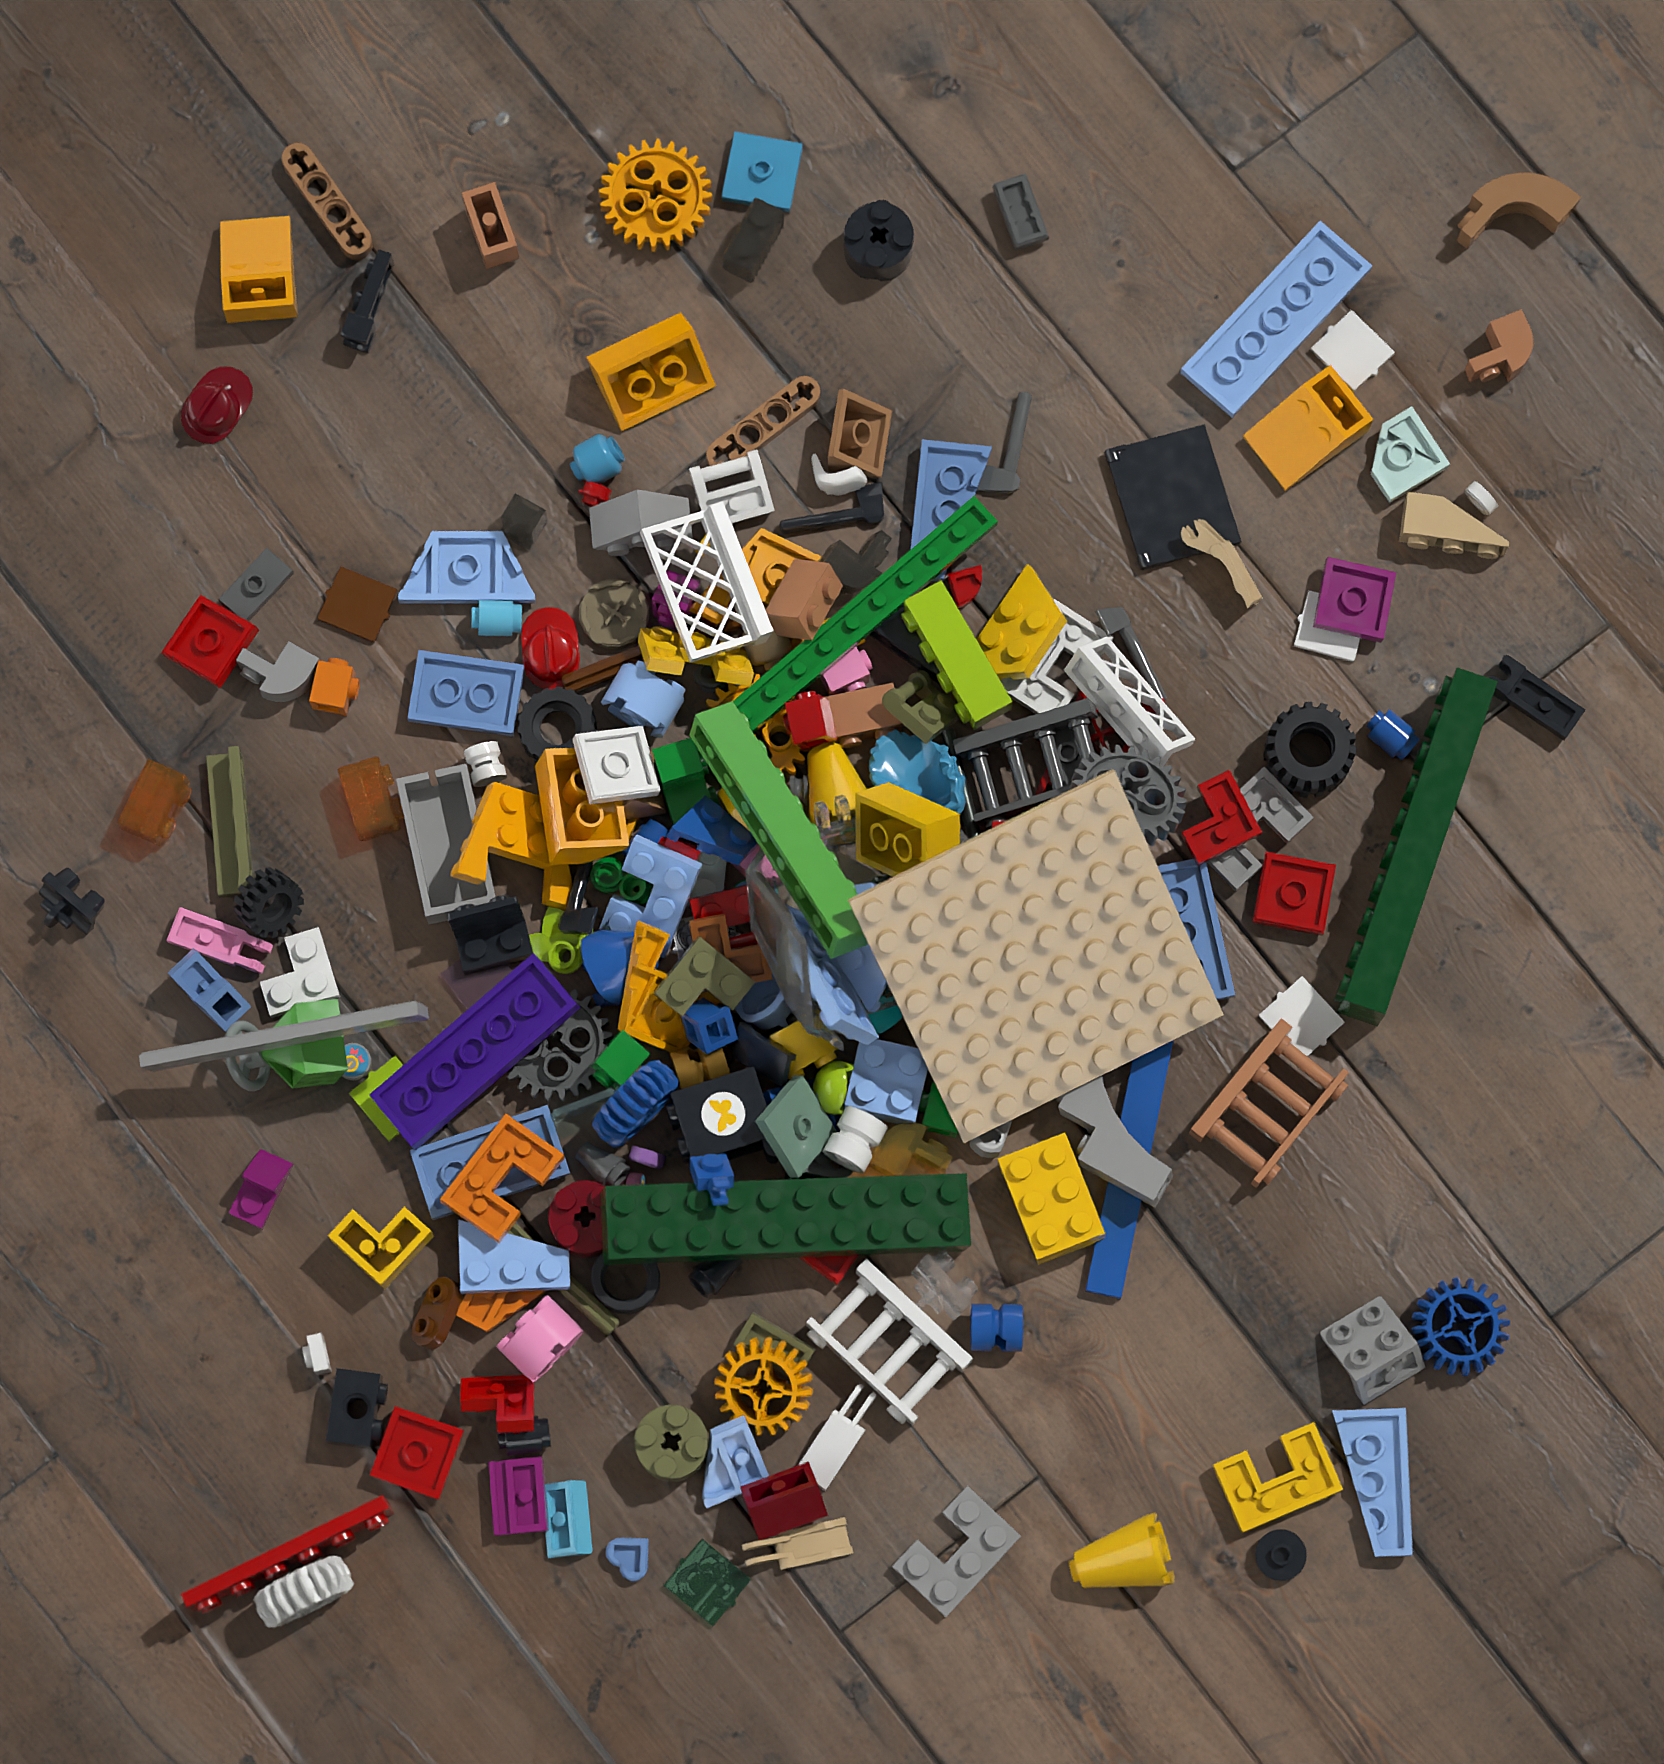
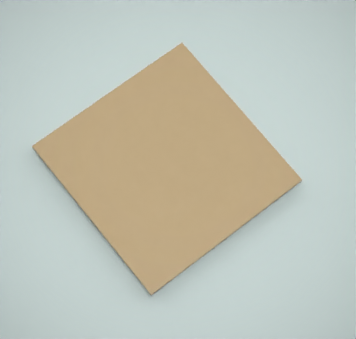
M1114 769L848 899L963 1143L1224 1015Z

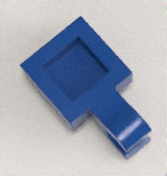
M707 1154L690 1157L689 1169L697 1191L708 1190L713 1205L728 1204L725 1189L733 1187L734 1174L726 1154Z

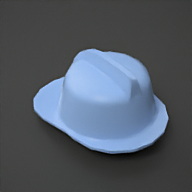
M771 963L773 980L754 983L735 1007L742 1020L752 1023L763 1030H769L778 1025L783 1028L787 1027L786 1018L791 1013L794 1005L787 982Z

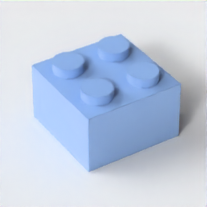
M879 1039L874 1040L868 1046L859 1042L844 1110L846 1106H852L879 1120L914 1128L928 1071L919 1049Z

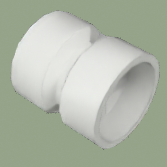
M846 1106L837 1123L840 1132L832 1133L822 1152L841 1166L858 1173H864L872 1159L870 1147H878L887 1130V1126L879 1119L858 1108Z

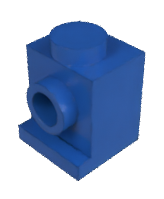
M701 998L695 1001L686 1013L681 1016L688 1041L706 1054L738 1039L730 1009L727 1006L721 1008L720 1006H715L707 999Z

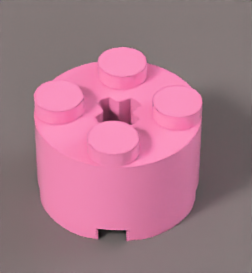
M547 1295L537 1304L533 1311L530 1309L515 1324L517 1329L514 1333L512 1331L508 1333L496 1347L534 1383L553 1366L552 1364L560 1356H563L583 1334V1330Z

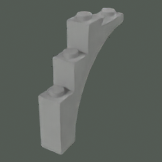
M1101 1075L1057 1097L1056 1101L1060 1103L1058 1106L1060 1115L1093 1132L1091 1136L1086 1134L1082 1138L1076 1150V1153L1080 1155L1078 1157L1080 1167L1156 1208L1173 1178L1172 1169L1150 1155L1128 1133L1113 1110L1104 1087L1103 1076Z

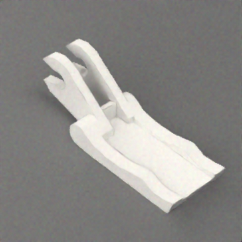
M860 1383L854 1389L840 1412L837 1410L833 1411L799 1463L800 1465L809 1461L818 1486L824 1491L827 1490L865 1432V1429L859 1426L858 1422L868 1410L877 1394L872 1392L853 1421L844 1416L864 1387Z

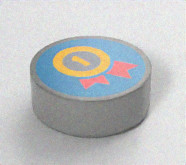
M348 1043L345 1045L348 1070L342 1077L348 1080L362 1079L371 1069V1056L368 1050L361 1044Z

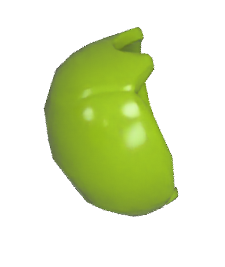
M834 1060L825 1064L817 1072L813 1083V1093L825 1113L831 1115L843 1114L845 1097L854 1068L853 1064Z

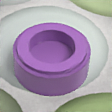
M632 1145L628 1158L633 1162L661 1170L667 1156Z

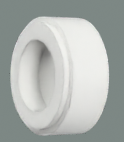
M1472 482L1465 489L1468 499L1483 514L1490 515L1498 507L1495 499L1478 482Z

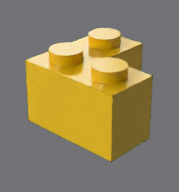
M404 1206L380 1233L352 1209L328 1237L385 1290L429 1243L434 1235L427 1226Z

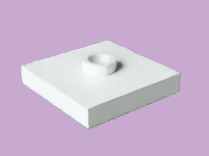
M643 726L575 734L572 740L589 804L657 796L661 791Z

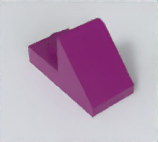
M260 1149L242 1175L244 1182L229 1214L263 1230L294 1164Z

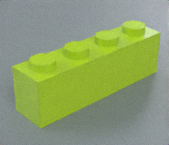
M942 580L904 600L903 609L905 612L901 614L902 619L911 633L914 631L918 633L922 640L919 648L927 662L934 661L940 673L936 676L943 690L946 693L950 691L953 693L958 702L954 707L961 721L964 724L969 722L975 730L1010 711L1013 701Z

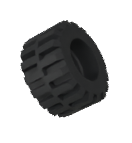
M1305 702L1303 707H1299L1298 704L1291 706L1288 712L1285 713L1283 711L1278 716L1276 722H1273L1267 735L1263 753L1264 761L1268 763L1266 769L1281 784L1287 787L1286 789L1291 795L1293 791L1300 792L1299 797L1307 798L1309 794L1320 797L1327 790L1329 793L1332 792L1339 783L1344 781L1354 762L1353 759L1356 755L1357 747L1354 746L1356 740L1355 733L1349 730L1351 724L1347 718L1343 721L1339 718L1341 712L1337 709H1334L1333 712L1326 710L1327 704L1320 703L1319 707H1314L1313 702ZM1302 733L1318 735L1329 747L1330 758L1328 762L1318 767H1308L1300 764L1290 752L1289 744L1291 739Z

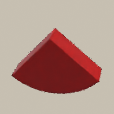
M981 565L947 574L952 596L958 609L970 604L977 596L982 583L983 573Z

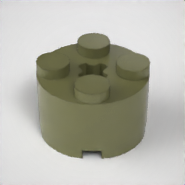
M665 1405L650 1411L639 1423L635 1432V1450L640 1464L651 1476L663 1481H683L696 1474L706 1460L709 1443L707 1431L702 1420L693 1411L681 1405ZM671 1435L672 1438H681L678 1442V1451L673 1452L671 1448L666 1450L662 1448L666 1444V1436Z

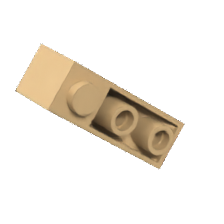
M1414 492L1407 493L1403 505L1399 542H1405L1408 547L1414 549H1427L1428 546L1442 547V551L1450 554H1462L1464 551L1478 552L1477 555L1486 559H1496L1499 555H1505L1509 547V541L1445 497Z

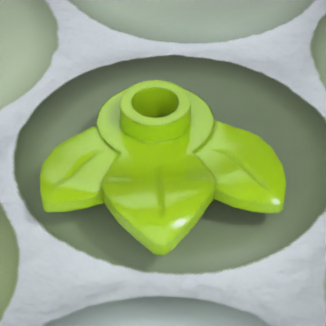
M549 906L543 919L542 933L529 935L533 953L541 961L549 962L552 969L556 972L571 974L583 962L581 939L586 935L564 934L558 929V923L564 911ZM569 950L571 952V959L569 962L564 963L562 959L563 953Z

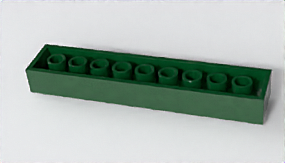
M1457 667L1452 677L1445 676L1443 683L1440 685L1434 703L1439 705L1440 709L1434 708L1432 716L1428 720L1423 737L1429 738V741H1423L1412 767L1413 770L1418 771V774H1412L1410 781L1406 785L1401 802L1407 804L1406 809L1401 807L1398 815H1396L1390 835L1396 837L1395 841H1389L1380 861L1379 868L1385 870L1384 874H1378L1376 881L1372 885L1368 901L1372 902L1373 906L1372 908H1366L1356 934L1362 936L1361 942L1356 940L1350 950L1345 965L1346 968L1351 969L1350 974H1344L1334 997V1001L1340 1003L1337 1010L1339 1014L1374 1026H1378L1386 1015L1498 682L1496 680Z
M967 1173L734 1181L733 1187L725 1189L728 1198V1204L713 1205L709 1191H697L695 1183L605 1186L600 1192L604 1265L965 1251L971 1246Z

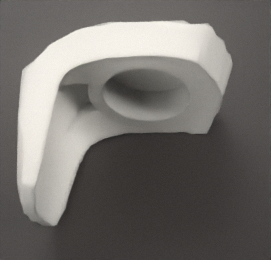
M816 454L812 455L816 484L827 495H846L849 492L865 487L867 478L860 468L853 466L850 469L829 474L822 468Z

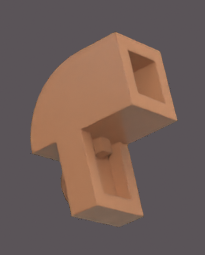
M1522 309L1489 322L1485 333L1493 350L1469 359L1465 372L1470 382L1481 379V382L1489 381L1501 374L1500 370L1503 371L1507 382H1509L1522 372L1533 349V334Z

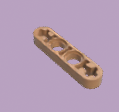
M302 143L288 145L282 154V163L286 173L343 253L353 260L366 258L373 248L372 238L366 226L311 149ZM297 154L300 158L305 156V166L309 171L305 176L298 164L291 165L293 163V155ZM314 180H322L327 184V190L320 196H314L308 192L309 184ZM334 207H341L347 212L346 218L340 223L330 222L327 218L328 212ZM349 227H351V231L357 239L364 237L362 248L358 249L355 245L349 248L351 242L349 235L346 233Z
M800 376L794 379L716 439L708 447L706 453L708 466L723 463V461L715 462V452L719 450L721 453H726L732 448L730 439H734L737 448L743 453L738 454L737 449H734L728 455L729 461L747 456L749 451L761 450L817 406L820 400V386L817 381L808 376ZM799 387H802L804 390L811 388V399L807 400L803 397L795 402L797 411L794 412L791 404L784 398L788 396L789 401L792 402L798 397ZM774 406L784 408L787 412V418L781 423L771 422L767 417L770 408ZM748 427L755 428L760 434L759 440L754 444L742 442L740 433L743 429Z

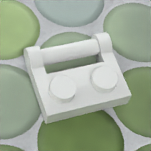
M757 449L747 452V456L700 469V466L689 468L700 511L707 510L710 505L723 501L731 523L775 511ZM750 469L752 471L753 480L707 492L705 482Z

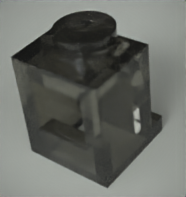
M515 493L501 516L503 527L500 531H503L506 538L530 551L548 522L546 510Z

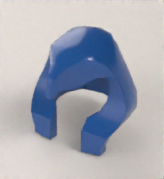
M601 930L586 935L581 939L582 967L584 971L588 972L598 990L597 993L592 995L596 1005L601 1006V1008L622 1004L635 931ZM657 961L655 969L658 967L659 961Z

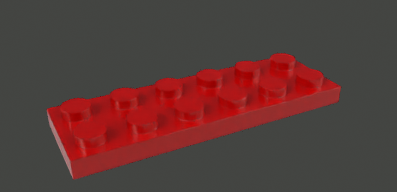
M381 1495L181 1593V1597L187 1608L193 1611H202V1614L208 1613L222 1606L221 1599L230 1594L235 1595L236 1598L256 1589L254 1583L263 1578L273 1581L290 1572L287 1566L297 1561L302 1562L303 1565L322 1557L321 1550L332 1544L337 1549L356 1540L354 1534L365 1528L369 1532H373L390 1523L387 1517L394 1514L389 1501Z

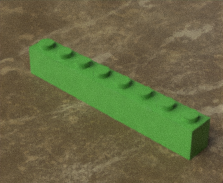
M733 701L695 714L690 731L691 739L830 958L833 959L869 945L848 902V899L857 895L853 882L846 879L842 873L835 854L832 851H828L821 840L817 826L814 823H810L803 812L801 801L796 795L791 793L785 784L782 771L777 767L775 768L769 759L764 743L761 740H757L753 734L746 715L739 712Z

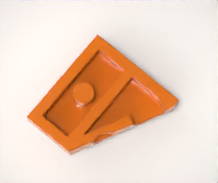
M547 1290L466 1294L460 1304L456 1317L489 1333Z

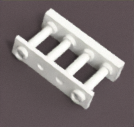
M865 1259L856 1269V1274L860 1277L856 1281L859 1285L821 1325L811 1317L806 1322V1326L810 1329L807 1336L821 1349L827 1345L889 1403L890 1406L886 1410L899 1423L903 1424L907 1420L913 1426L918 1420V1416L911 1409L948 1370L953 1371L957 1368L963 1372L972 1363L973 1358L869 1260ZM877 1293L887 1302L883 1306L885 1310L846 1350L831 1334L868 1295L873 1296ZM903 1317L913 1326L910 1330L912 1335L873 1375L858 1359L895 1320L900 1321ZM930 1342L940 1352L936 1356L938 1360L901 1400L898 1399L885 1386L886 1382L922 1344L926 1346Z

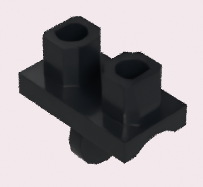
M65 868L55 876L48 872L42 878L44 884L39 891V895L45 899L40 907L48 913L43 921L44 924L51 928L59 922L66 929L74 924L87 935L94 929L96 917L104 907V898L93 890H90L83 898H79L73 891L79 886L80 879L70 868Z

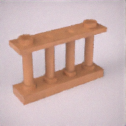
M1282 1018L1189 1132L1199 1143L1205 1136H1208L1210 1139L1215 1137L1256 1170L1258 1174L1251 1182L1255 1188L1262 1181L1268 1185L1281 1170V1167L1276 1163L1327 1100L1331 1098L1336 1102L1349 1086L1344 1082V1079L1349 1074L1346 1069L1343 1068L1338 1076L1334 1078L1290 1043L1292 1039L1287 1035L1290 1033L1292 1026ZM1273 1052L1277 1056L1282 1054L1326 1089L1313 1106L1268 1071L1270 1067L1265 1062ZM1251 1080L1255 1084L1260 1082L1303 1117L1291 1134L1246 1099L1247 1094L1242 1090ZM1228 1108L1233 1112L1237 1109L1281 1145L1268 1162L1223 1126L1225 1122L1220 1118Z

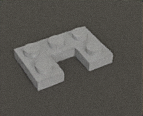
M1265 767L1240 788L1257 823L1263 819L1286 844L1314 818ZM1243 845L1207 861L1235 892L1263 866Z
M968 1486L942 1512L949 1521L969 1538L956 1553L943 1564L917 1539L892 1566L945 1618L1021 1537Z

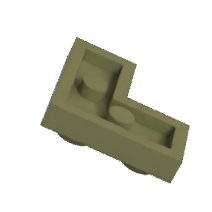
M697 936L654 990L653 994L680 1016L686 1013L704 989L730 1010H734L754 985L755 981L705 940Z

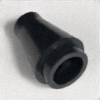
M743 1260L703 1261L693 1267V1272L688 1275V1278L703 1297L707 1298L711 1294L717 1295L734 1271L743 1263Z

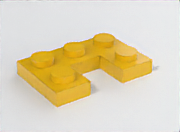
M659 626L652 627V629H640L638 643L646 669L682 676L685 662L690 663L679 633H673L669 629ZM693 632L691 636L696 651L710 647L713 639L706 638L703 634ZM717 640L715 645L723 643V641ZM744 646L691 662L711 666L716 681L751 686L754 672Z
M1314 1422L1279 1437L1293 1468V1471L1261 1484L1247 1450L1212 1465L1241 1533L1343 1490Z

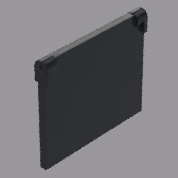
M1205 424L1128 445H1120L1104 451L1141 570H1148L1162 564L1206 553L1188 546L1182 540V527L1186 528L1187 525L1194 531L1195 536L1198 537L1199 532L1196 530L1194 520H1205L1225 540L1230 541L1232 545L1242 542Z

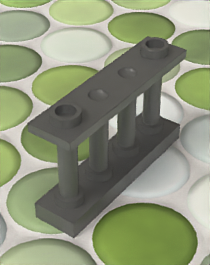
M1086 698L952 740L956 754L963 759L968 758V761L973 763L986 810L974 814V821L981 826L986 825L987 829H992V821H1007L1008 818L1021 815L1069 791L1071 785L1066 784L1054 736L1056 735V730L1065 727L1074 730L1081 759L1088 760L1090 752H1094L1087 726L1090 725L1089 720L1098 718L1095 704ZM1033 737L1040 741L1053 790L1035 796L1032 794L1020 751L1022 741ZM998 748L1006 751L1019 801L1003 806L998 804L986 757L989 756L988 752Z

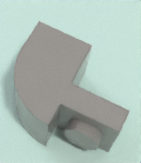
M289 641L274 665L244 648L236 659L239 668L242 669L240 674L255 684L263 681L259 689L262 697L274 702H287L303 695L314 681L317 663L320 660L318 657Z

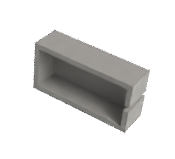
M467 764L435 770L438 781L436 786L431 785L428 772L396 779L428 925L448 921L447 914L454 912V909L458 906L465 904L479 906L489 903L492 898L496 897L488 858L486 881L477 885L451 877V870L453 865L459 861L462 853L460 851L464 840L469 837L474 825L472 820L477 811Z

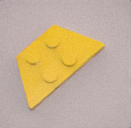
M1027 564L976 640L1000 680L1004 678H1012L1013 680L1029 679L1067 623V620L1035 570Z

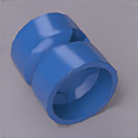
M971 1304L970 1350L991 1351L994 1346H998L1004 1352H1022L1023 1305L1002 1304L999 1309H994L992 1304Z

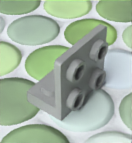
M1380 1296L1320 1332L1324 1342L1350 1375L1356 1395L1364 1405L1426 1368L1418 1343Z

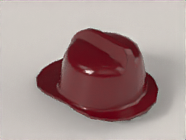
M217 367L207 372L194 387L182 407L181 423L185 432L193 440L201 443H216L225 439L247 411L253 399V387L249 378L241 370L233 367Z

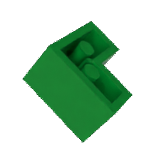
M691 737L652 749L653 763L673 826L705 795L719 805L714 786L707 788L704 775L709 774V765Z

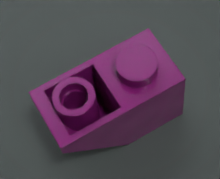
M670 570L666 571L670 581L680 586L683 585L687 576ZM691 578L686 589L700 595L701 581ZM659 584L652 598L654 618H657L658 623L667 628L677 629ZM673 591L674 594H675V597L677 598V596H678L679 593ZM682 595L678 604L681 612L692 617L693 612L689 610L695 601Z

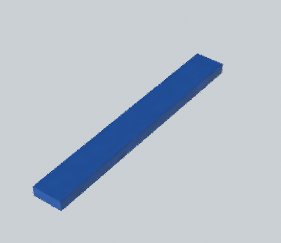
M1173 1040L1132 1060L1120 1121L1128 1133L1149 1154H1151ZM1107 1182L1100 1221L1105 1231V1239L1095 1242L1085 1292L1121 1299L1141 1200Z

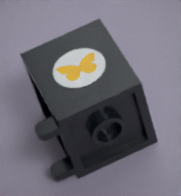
M754 1066L670 1093L672 1103L666 1105L667 1113L673 1131L681 1130L682 1138L677 1140L684 1165L690 1163V1157L707 1154H726L728 1161L761 1150L764 1151L766 1160L770 1164H775L779 1161L755 1122L767 1108Z

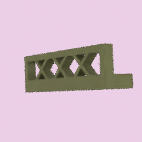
M239 746L228 747V754L206 756L219 898L241 895L242 893L238 890L240 885L247 886L248 882L245 879L249 875L254 878L244 758Z

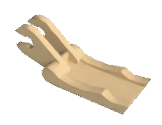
M1202 519L1194 520L1196 530L1199 532L1198 537L1195 536L1194 531L1188 525L1186 528L1182 527V540L1188 546L1220 559L1232 576L1236 592L1243 596L1247 609L1253 604L1256 606L1262 599V596L1232 543L1225 540Z
M843 1517L788 1530L773 1536L771 1539L743 1544V1551L775 1545L776 1554L745 1560L746 1566L778 1560L780 1570L850 1555L853 1553V1548L850 1546L847 1534L846 1518Z

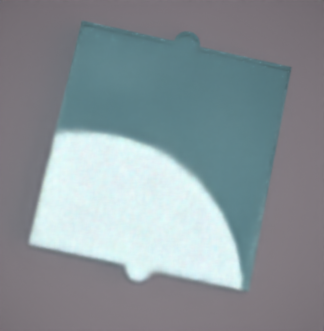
M610 1088L557 1108L550 1114L552 1121L558 1123L603 1106L616 1090Z

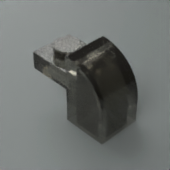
M880 530L869 536L858 553L839 540L828 546L818 562L830 563L843 585L840 593H856L865 589L883 574L876 568L887 557L889 551L885 548L892 538Z

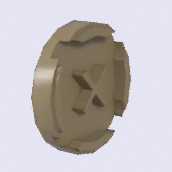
M606 579L594 584L585 594L579 606V620L584 634L594 644L605 649H623L635 644L638 641L640 629L647 628L649 624V605L644 593L639 588L637 589L634 585L630 584V582L623 579Z

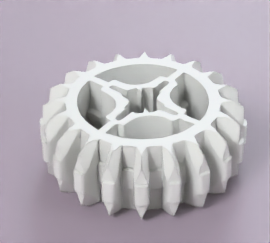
M340 1556L327 1557L298 1569L266 1586L254 1598L257 1606L256 1610L260 1618L264 1620L266 1626L275 1628L299 1619L342 1597L353 1586L348 1566L344 1564Z

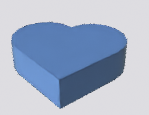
M616 1538L607 1545V1559L612 1565L620 1567L622 1576L628 1581H639L646 1575L648 1570L649 1539Z

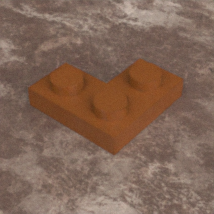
M724 914L688 920L692 943L697 936L701 937L754 980L755 983L773 980L766 943L731 949Z

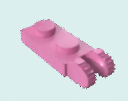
M182 907L178 910L167 938V942L190 951L194 948L201 955L234 967L238 965L259 974L263 973L265 966L257 960L240 956L243 945L246 944L262 953H271L273 945L269 942L248 935L245 930Z

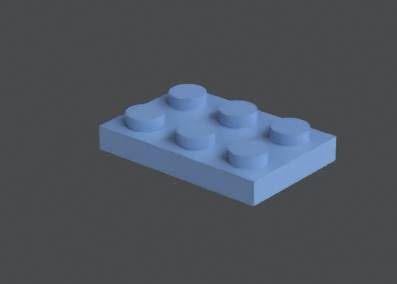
M418 650L407 718L408 722L514 736L525 667L523 664Z

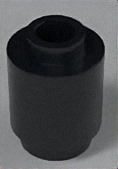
M538 1415L534 1416V1431L497 1433L499 1449H506L507 1456L542 1452V1448L551 1447L548 1418L539 1419Z

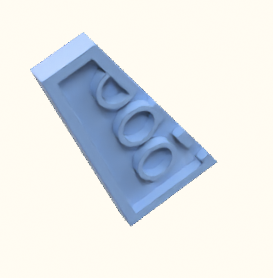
M1406 1408L1333 1411L1375 1557L1413 1556Z

